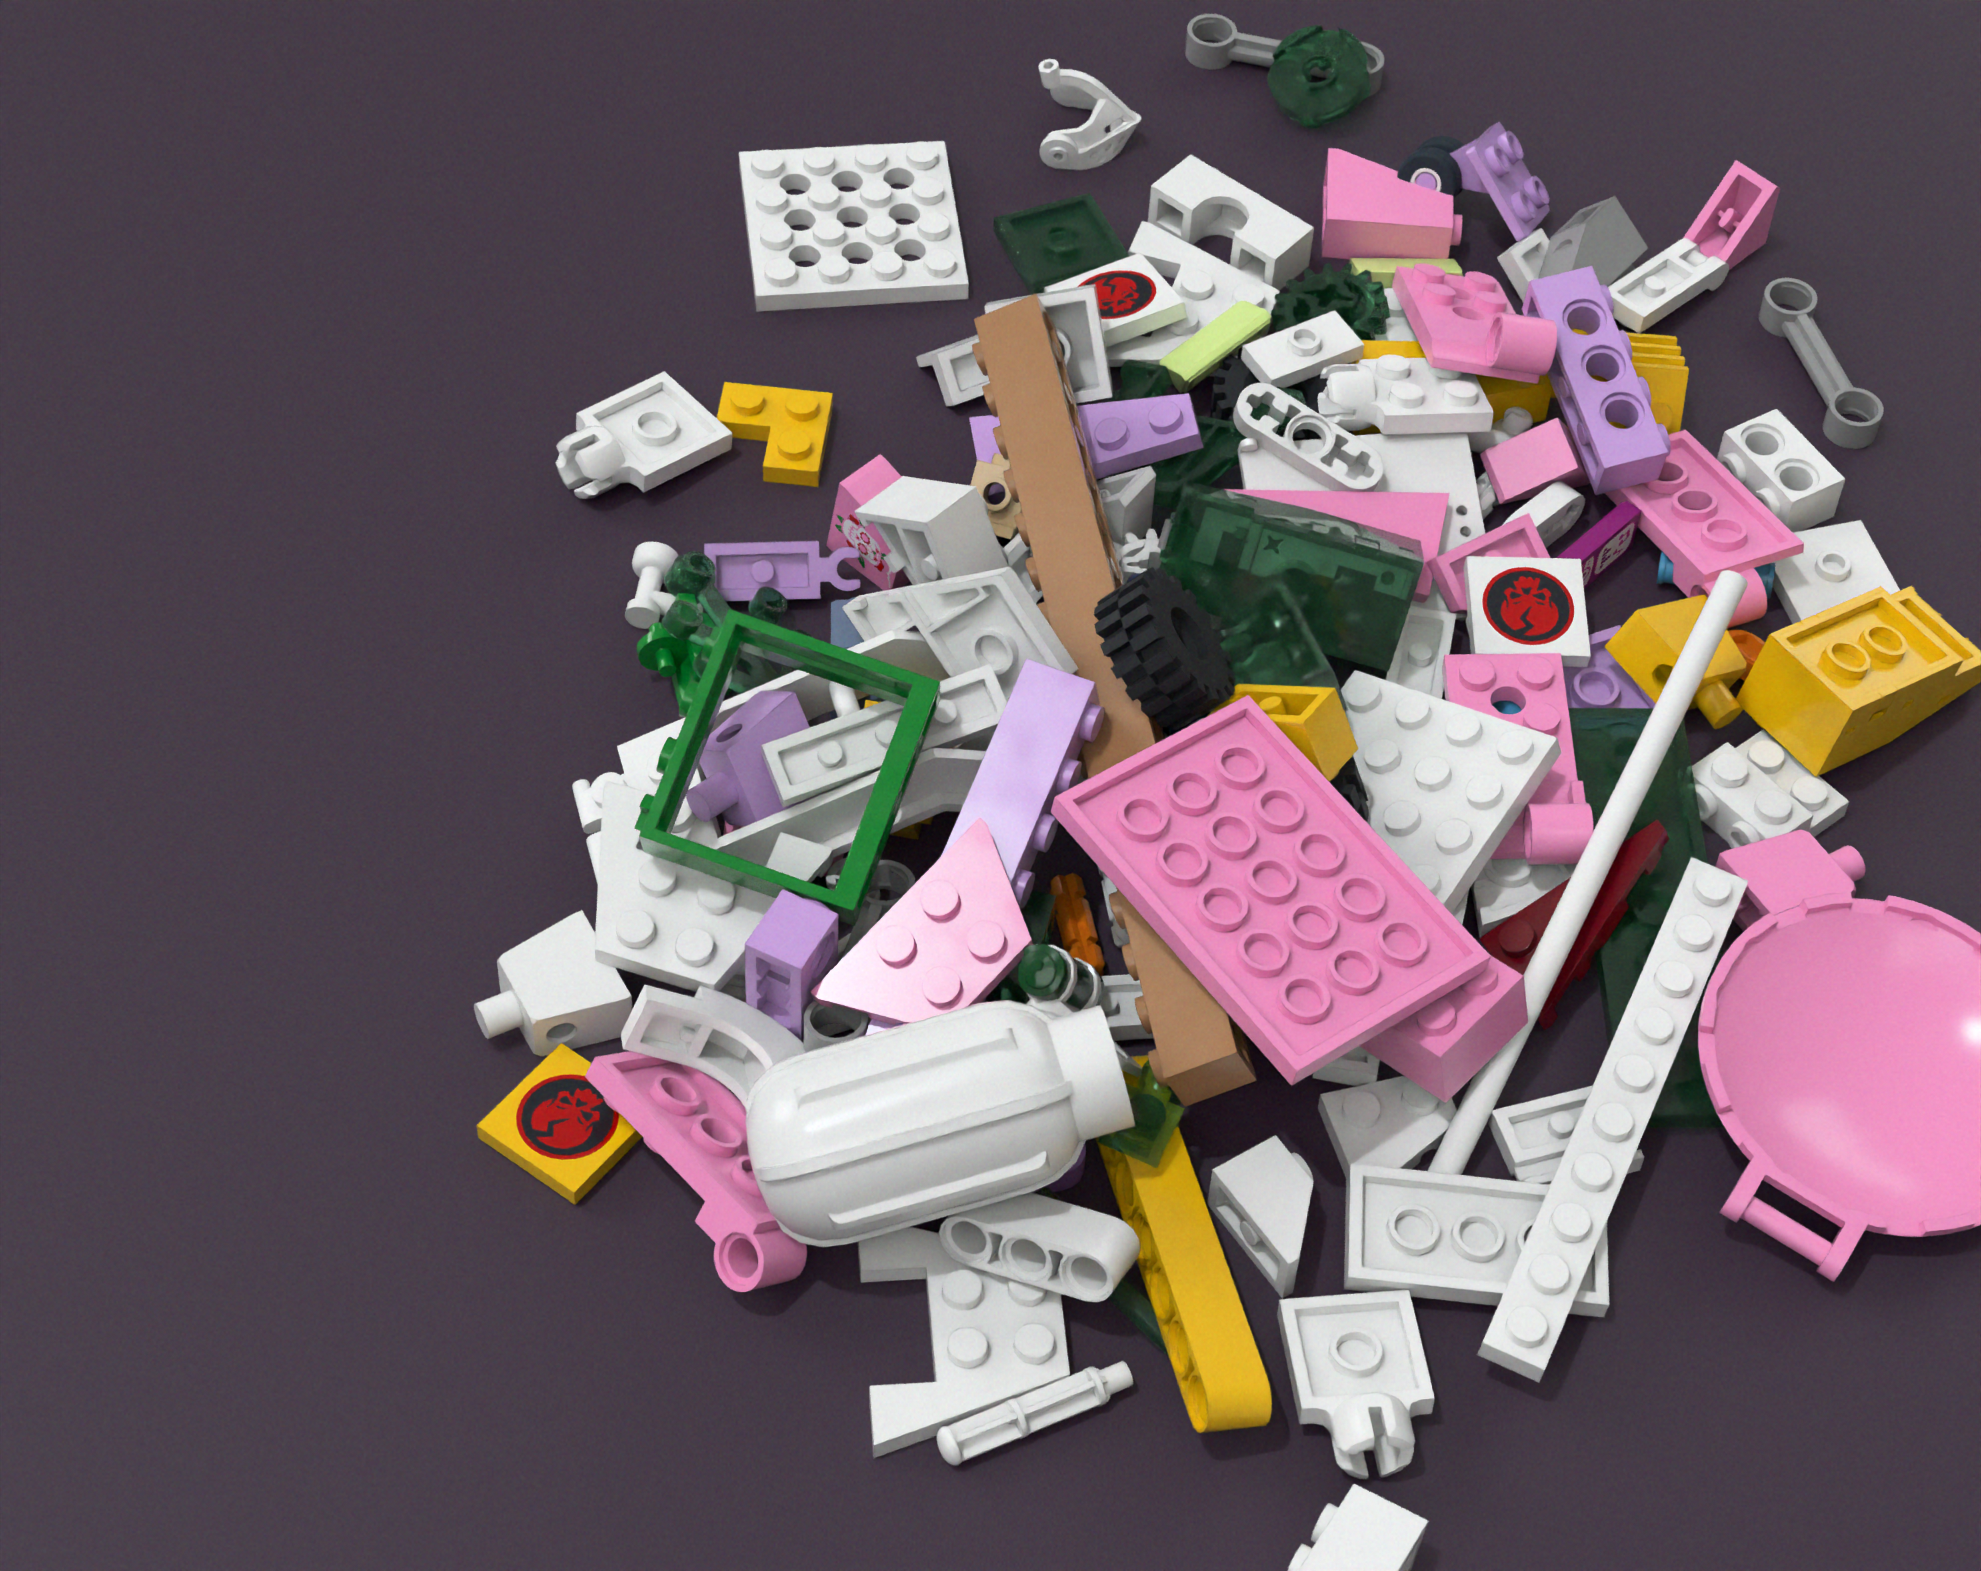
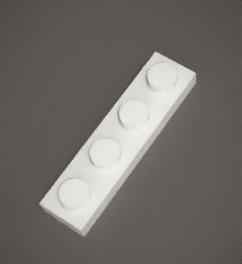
M991 663L940 681V702L921 752L931 748L947 749L995 732L1007 701ZM886 700L762 744L761 754L782 807L828 792L880 770L904 706Z

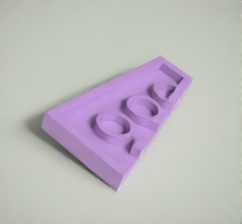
M1189 393L1077 406L1096 480L1204 448L1195 409ZM993 415L969 417L977 460L991 463L994 453L1001 454L993 434V428L1000 426L999 417L995 418ZM995 484L990 487L988 500L992 505L1000 504L1004 500L1006 494L1004 487L1001 484Z

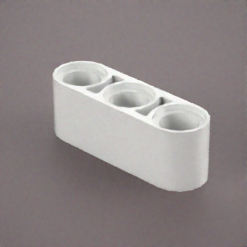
M1032 1192L949 1215L941 1224L939 1231L941 1244L944 1249L960 1263L1089 1302L1106 1300L1138 1258L1140 1252L1139 1238L1125 1221L1111 1215Z

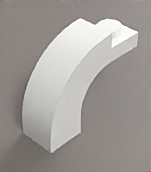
M644 985L620 1034L624 1050L675 1062L702 1071L731 1090L741 1101L745 1109L746 1100L751 1089L761 1075L772 1065L806 1052L804 1043L770 1016L739 999L701 985L695 997Z

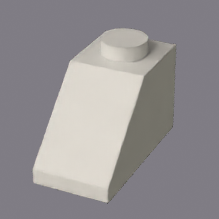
M1275 1135L1212 1169L1207 1205L1283 1299L1293 1293L1314 1181L1305 1160L1297 1153L1291 1154Z

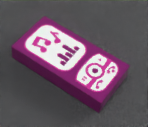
M1627 500L1616 506L1557 557L1581 559L1584 590L1633 547L1642 510Z

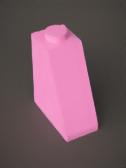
M1328 148L1323 183L1321 258L1348 260L1350 258L1448 259L1450 246L1460 245L1462 215L1453 214V195L1435 191L1436 188L1432 190L1416 184V181L1413 184L1401 180L1397 177L1398 171L1341 149Z

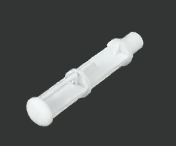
M1124 1361L1101 1370L1095 1367H1088L1074 1375L1015 1399L1007 1400L1005 1403L949 1426L941 1427L937 1433L939 1451L950 1465H959L963 1461L1014 1440L1022 1439L1029 1434L1087 1410L1105 1405L1109 1401L1111 1394L1133 1386L1132 1374Z

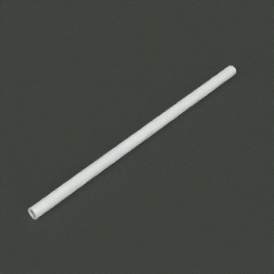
M1730 570L1720 572L1523 974L1528 1023L1474 1075L1429 1166V1172L1462 1175L1747 588L1748 582L1742 575Z

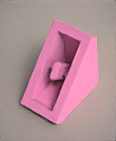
M1736 160L1683 238H1687L1699 245L1700 253L1706 257L1717 256L1728 263L1730 270L1766 243L1780 188Z
M1558 417L1488 448L1480 454L1500 504L1535 497L1556 481H1563L1571 488L1585 486L1590 483L1571 432Z

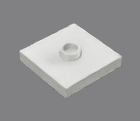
M1861 520L1793 532L1804 543L1803 553L1773 562L1775 563L1773 588L1792 624L1880 586L1890 595L1900 591Z

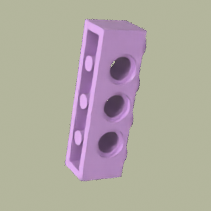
M1588 266L1531 280L1522 311L1524 316L1554 320L1556 323V350L1552 365L1547 374L1594 493L1598 495L1658 480L1666 457L1670 455L1671 446L1665 426L1662 423H1656L1650 409L1651 393L1647 381L1642 376L1637 377L1632 365V347L1629 337L1624 330H1618L1612 316L1614 308L1611 293L1605 284H1599L1593 266ZM1573 329L1583 330L1589 335L1577 334ZM1591 375L1601 376L1605 378L1607 382L1597 381L1593 379ZM1609 422H1619L1626 426L1627 429L1616 428L1609 424Z

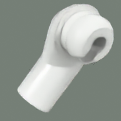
M1511 407L1505 411L1504 419H1500L1492 424L1491 432H1467L1470 450L1481 454L1488 448L1528 431L1533 424L1531 414L1523 408Z

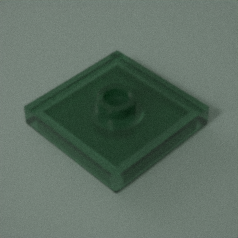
M1091 193L994 217L993 232L1031 295L1045 293L1044 287L1129 257V254Z

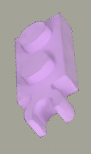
M819 541L704 543L706 602L821 599L820 582H831L833 586L844 591H852L860 587L859 579L846 580L837 573L838 563L842 559L859 558V550L853 547H841L834 550L829 557H819Z

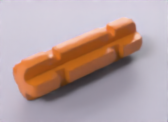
M1075 873L1066 876L1057 875L1050 882L1051 889L1049 893L1053 908L1058 911V914L1055 916L1064 950L1070 953L1072 958H1079L1091 964L1100 976H1103L1105 962L1101 947L1096 945L1098 936L1089 903L1083 897L1086 895L1082 878Z

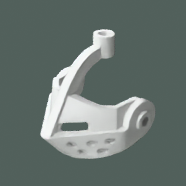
M1055 59L1042 61L1038 66L1042 84L1045 88L1050 89V94L1057 103L1069 107L1093 110L1089 120L1079 128L1050 132L1040 145L1042 161L1053 168L1070 170L1090 169L1111 161L1121 152L1141 121V116L1129 109L1104 84L1094 77L1072 69H1060L1058 61ZM1110 125V132L1106 133L1105 128Z

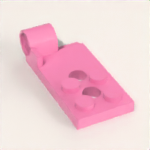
M1424 263L1415 264L1414 268L1396 267L1392 287L1432 368L1537 384L1540 375L1544 376L1548 373L1554 359L1557 344L1555 321L1517 315L1501 285L1494 277L1474 271L1467 272L1465 277L1446 274L1443 269Z
M1687 430L1669 434L1671 451L1670 455L1666 457L1658 480L1606 492L1605 494L1617 506L1627 500L1642 510L1638 527L1674 563L1673 582L1688 598L1703 594L1708 598L1720 572L1724 570L1734 571L1742 575L1747 580L1748 585L1727 629L1760 619L1767 610V596L1763 582L1754 568L1803 553L1804 543Z
M1561 653L1444 655L1442 674L1446 701L1558 738L1561 749L1560 756L1490 859H1526L1528 865L1578 864L1594 832L1592 810L1590 804L1585 801L1583 781H1578ZM1498 701H1511L1517 704L1521 711L1516 714H1503L1493 707L1492 704Z
M632 1051L595 1057L585 1078L604 1096L606 1104L614 1111L620 1113L643 1136L645 1144L651 1150L660 1154L705 1200L695 1222L716 1243L714 1263L723 1283L734 1291L747 1292L797 1278L803 1271L806 1263L807 1247L806 1244L798 1242L782 1231L762 1197L749 1157L745 1120L746 1109L741 1101L715 1078L686 1065Z

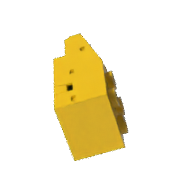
M1880 586L1769 634L1736 700L1743 710L1754 719L1757 725L1765 729L1817 777L1890 743L1980 683L1981 650L1971 643L1968 637L1964 638L1941 618L1942 614L1935 611L1918 596V593L1915 592V588L1912 586L1891 595Z

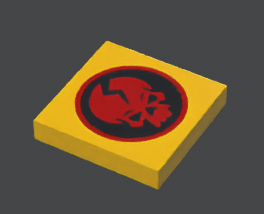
M561 1043L477 1124V1133L480 1140L576 1205L643 1136L620 1113L611 1109L604 1101V1096L585 1078L591 1062Z

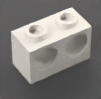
M1778 409L1724 431L1717 460L1792 532L1803 531L1834 517L1845 478Z

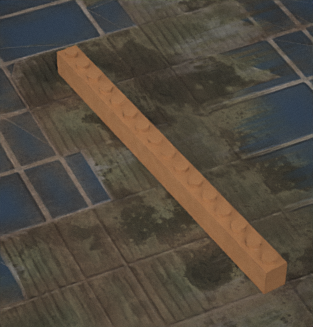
M1033 294L975 318L974 321L980 342L972 344V350L982 374L989 377L990 383L982 386L983 394L992 415L995 418L999 417L1000 426L993 428V434L1001 455L1005 460L1009 459L1011 468L1003 473L1015 503L1020 502L1022 512L1015 514L1014 518L1022 541L1026 547L1031 546L1033 556L1027 558L1025 562L1035 589L1043 593L1044 602L1037 604V606L1079 668L1074 675L1095 682L1100 706L1105 708L1104 718L1097 737L1093 742L1084 741L1077 761L1082 763L1080 772L1082 777L1088 779L1165 739L1163 727L1157 724L1155 715L1149 718L1141 711V702L1138 699L1132 701L1125 692L1127 685L1121 677L1119 679L1115 677L1111 670L1114 664L1110 657L1104 656L1100 646L1105 641L1096 634L1094 624L1099 620L1094 616V609L1099 606L1097 602L1124 585L1057 330L1037 294ZM1116 887L1117 891L1109 894V901L1118 925L1121 929H1127L1130 943L1122 945V954L1131 977L1134 981H1140L1143 995L1135 998V1006L1144 1030L1147 1034L1153 1033L1156 1049L1148 1052V1058L1158 1085L1161 1088L1170 1086L1185 1107L1257 1081L1244 1031Z

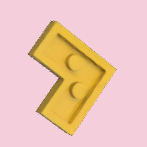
M724 382L717 419L733 433L732 438L768 441L763 463V481L818 487L833 409V393Z

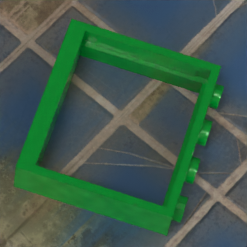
M728 609L722 627L714 626L710 638L706 637L701 659L707 661V665L700 682L691 680L684 692L679 708V716L684 717L685 720L677 739L668 737L661 750L656 771L663 774L656 794L655 796L646 794L639 806L641 812L634 829L641 831L639 838L643 852L773 898H777L783 889L802 898L816 899L829 910L838 913L839 921L855 926L939 705L940 681ZM742 651L904 706L834 891L671 834Z

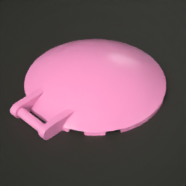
M1851 892L1830 893L1804 898L1800 905L1775 915L1769 913L1748 927L1732 943L1718 963L1707 985L1698 1023L1700 1065L1708 1094L1728 1134L1742 1153L1750 1160L1719 1213L1735 1223L1740 1218L1819 1265L1816 1272L1832 1282L1836 1280L1865 1230L1895 1236L1927 1237L1947 1235L1981 1225V933L1966 923L1919 902L1888 895L1885 901L1852 898ZM1762 1180L1840 1226L1841 1228L1833 1242L1827 1241L1756 1198L1754 1194Z

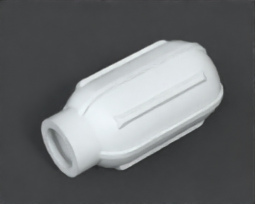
M1010 1000L974 1004L787 1058L772 1065L755 1081L746 1100L745 1119L747 1145L752 1169L758 1188L770 1213L775 1217L783 1232L800 1243L819 1247L854 1243L1033 1192L1057 1181L1077 1162L1086 1140L1135 1127L1123 1073L1101 1005L1051 1019L1032 1005Z

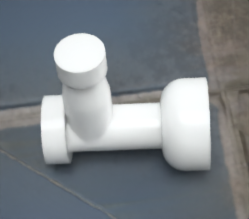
M645 542L638 545L634 551L632 568L640 579L635 598L627 604L625 618L635 627L649 629L652 624L659 622L660 615L673 618L677 613L675 603L677 595L660 592L662 583L670 581L675 576L679 564L678 554L666 544ZM696 600L699 612H703L705 601Z

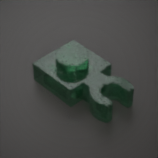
M1148 1060L1143 1065L1137 1087L1125 1083L1135 1127L1100 1136L1098 1143L1158 1168L1180 1124L1185 1109L1179 1106L1182 1102L1170 1086L1161 1088L1158 1085Z

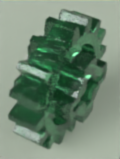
M1325 263L1323 273L1317 275L1307 268L1303 270L1305 280L1298 282L1288 279L1286 281L1288 294L1278 293L1274 297L1276 309L1271 310L1275 332L1335 310L1360 340L1375 341V335H1385L1387 333L1386 319L1390 318V311L1383 283L1381 281L1372 282L1371 272L1367 269L1360 272L1357 276L1354 275L1352 264L1347 263L1340 272H1333L1332 265Z

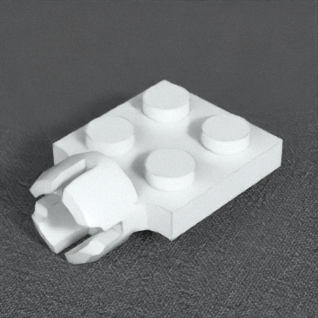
M1383 355L1378 359H1359V364H1334L1323 368L1320 379L1328 378L1324 391L1318 393L1319 414L1346 431L1362 430L1373 424L1380 429L1382 435L1491 432L1494 412L1475 374L1432 368L1427 358H1404L1399 355Z
M664 371L576 413L577 431L558 442L556 447L560 453L555 463L559 475L568 489L577 488L592 480V482L574 490L575 496L578 498H595L615 488L619 483H631L644 493L731 450L733 433Z
M1409 1290L1279 1299L1277 1317L1299 1424L1314 1423L1323 1425L1330 1432L1337 1464L1350 1476L1360 1479L1368 1478L1363 1451L1372 1450L1374 1451L1380 1478L1401 1471L1411 1462L1414 1452L1415 1437L1410 1418L1417 1415L1432 1414L1435 1399Z

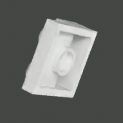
M1764 729L1736 748L1726 742L1688 768L1678 800L1686 806L1692 816L1704 821L1725 839L1732 849L1796 830L1810 832L1815 837L1845 815L1849 801L1820 776L1815 777Z

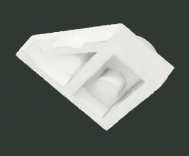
M1405 1076L1320 1094L1318 1110L1345 1177L1350 1163L1413 1169L1420 1163L1421 1156L1425 1152L1439 1148L1457 1111L1452 1098L1445 1103Z

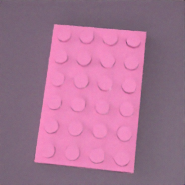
M1249 695L1054 797L1051 813L1291 1086L1483 973L1490 961L1491 956Z

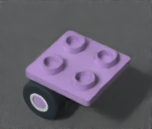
M1500 122L1490 126L1479 138L1466 145L1449 136L1429 138L1404 160L1397 173V177L1401 180L1413 184L1416 181L1417 185L1432 190L1436 188L1435 191L1453 195V200L1464 189L1490 194L1511 233L1518 242L1528 237L1550 212L1548 206L1549 195L1544 184L1537 176L1532 177L1522 161L1524 154L1520 142L1511 131L1506 132Z

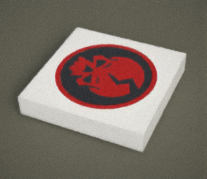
M1141 253L1044 287L1045 292L1096 284L1106 348L1187 318L1185 301Z
M1466 557L1463 569L1471 654L1561 653L1563 667H1587L1591 653L1581 559Z

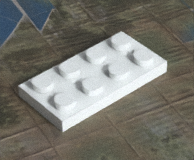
M1350 1163L1346 1175L1344 1289L1364 1292L1409 1290L1411 1297L1498 1306L1550 1185ZM1607 1222L1568 1314L1604 1317L1609 1307Z

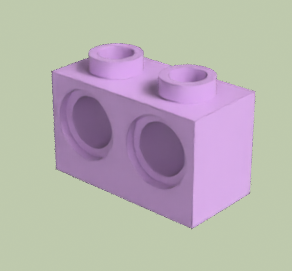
M782 889L745 943L746 1003L776 1020L801 1041L804 1039L805 1010L815 1000L811 991L838 964V913L829 910L816 899L802 898Z

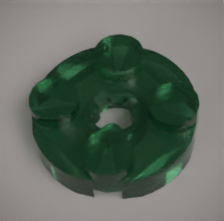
M1322 25L1304 27L1287 36L1277 46L1273 54L1274 62L1270 72L1268 71V85L1272 97L1278 108L1285 115L1298 120L1305 128L1316 129L1324 123L1341 119L1352 112L1361 101L1365 100L1371 91L1370 65L1365 49L1361 42L1347 30L1338 28L1339 32L1323 30ZM1318 67L1321 71L1332 70L1327 75L1328 78L1319 83L1309 82L1312 79L1310 71L1313 68Z

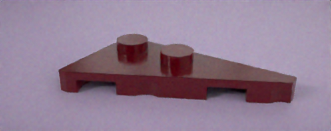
M1658 819L1622 843L1537 1018L1544 1031L1551 1027L1557 1019L1558 1015L1554 1008L1572 980L1581 982L1591 966L1593 954L1605 945L1629 908L1625 899L1642 872L1650 875L1661 859L1662 849L1670 839L1666 829ZM1571 877L1480 937L1479 939L1486 951L1494 958L1523 975Z

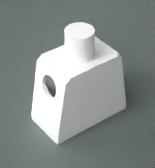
M581 910L503 953L497 960L501 994L474 1004L478 1024L487 1039L519 1027L532 1052L539 1056H546L561 1043L570 1049L621 1037L620 1034L632 1011V996L615 967L596 962L595 932Z

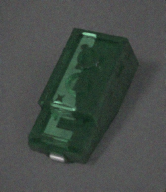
M1188 481L1184 482L1175 513H1171L1170 519H1165L1157 546L1160 548L1159 568L1166 570L1168 578L1172 575L1181 581L1182 590L1186 591L1189 589L1197 597L1196 605L1200 610L1205 608L1208 614L1221 617L1222 624L1319 652L1322 648V653L1343 659L1345 656L1346 660L1388 672L1424 565L1420 540L1313 509Z

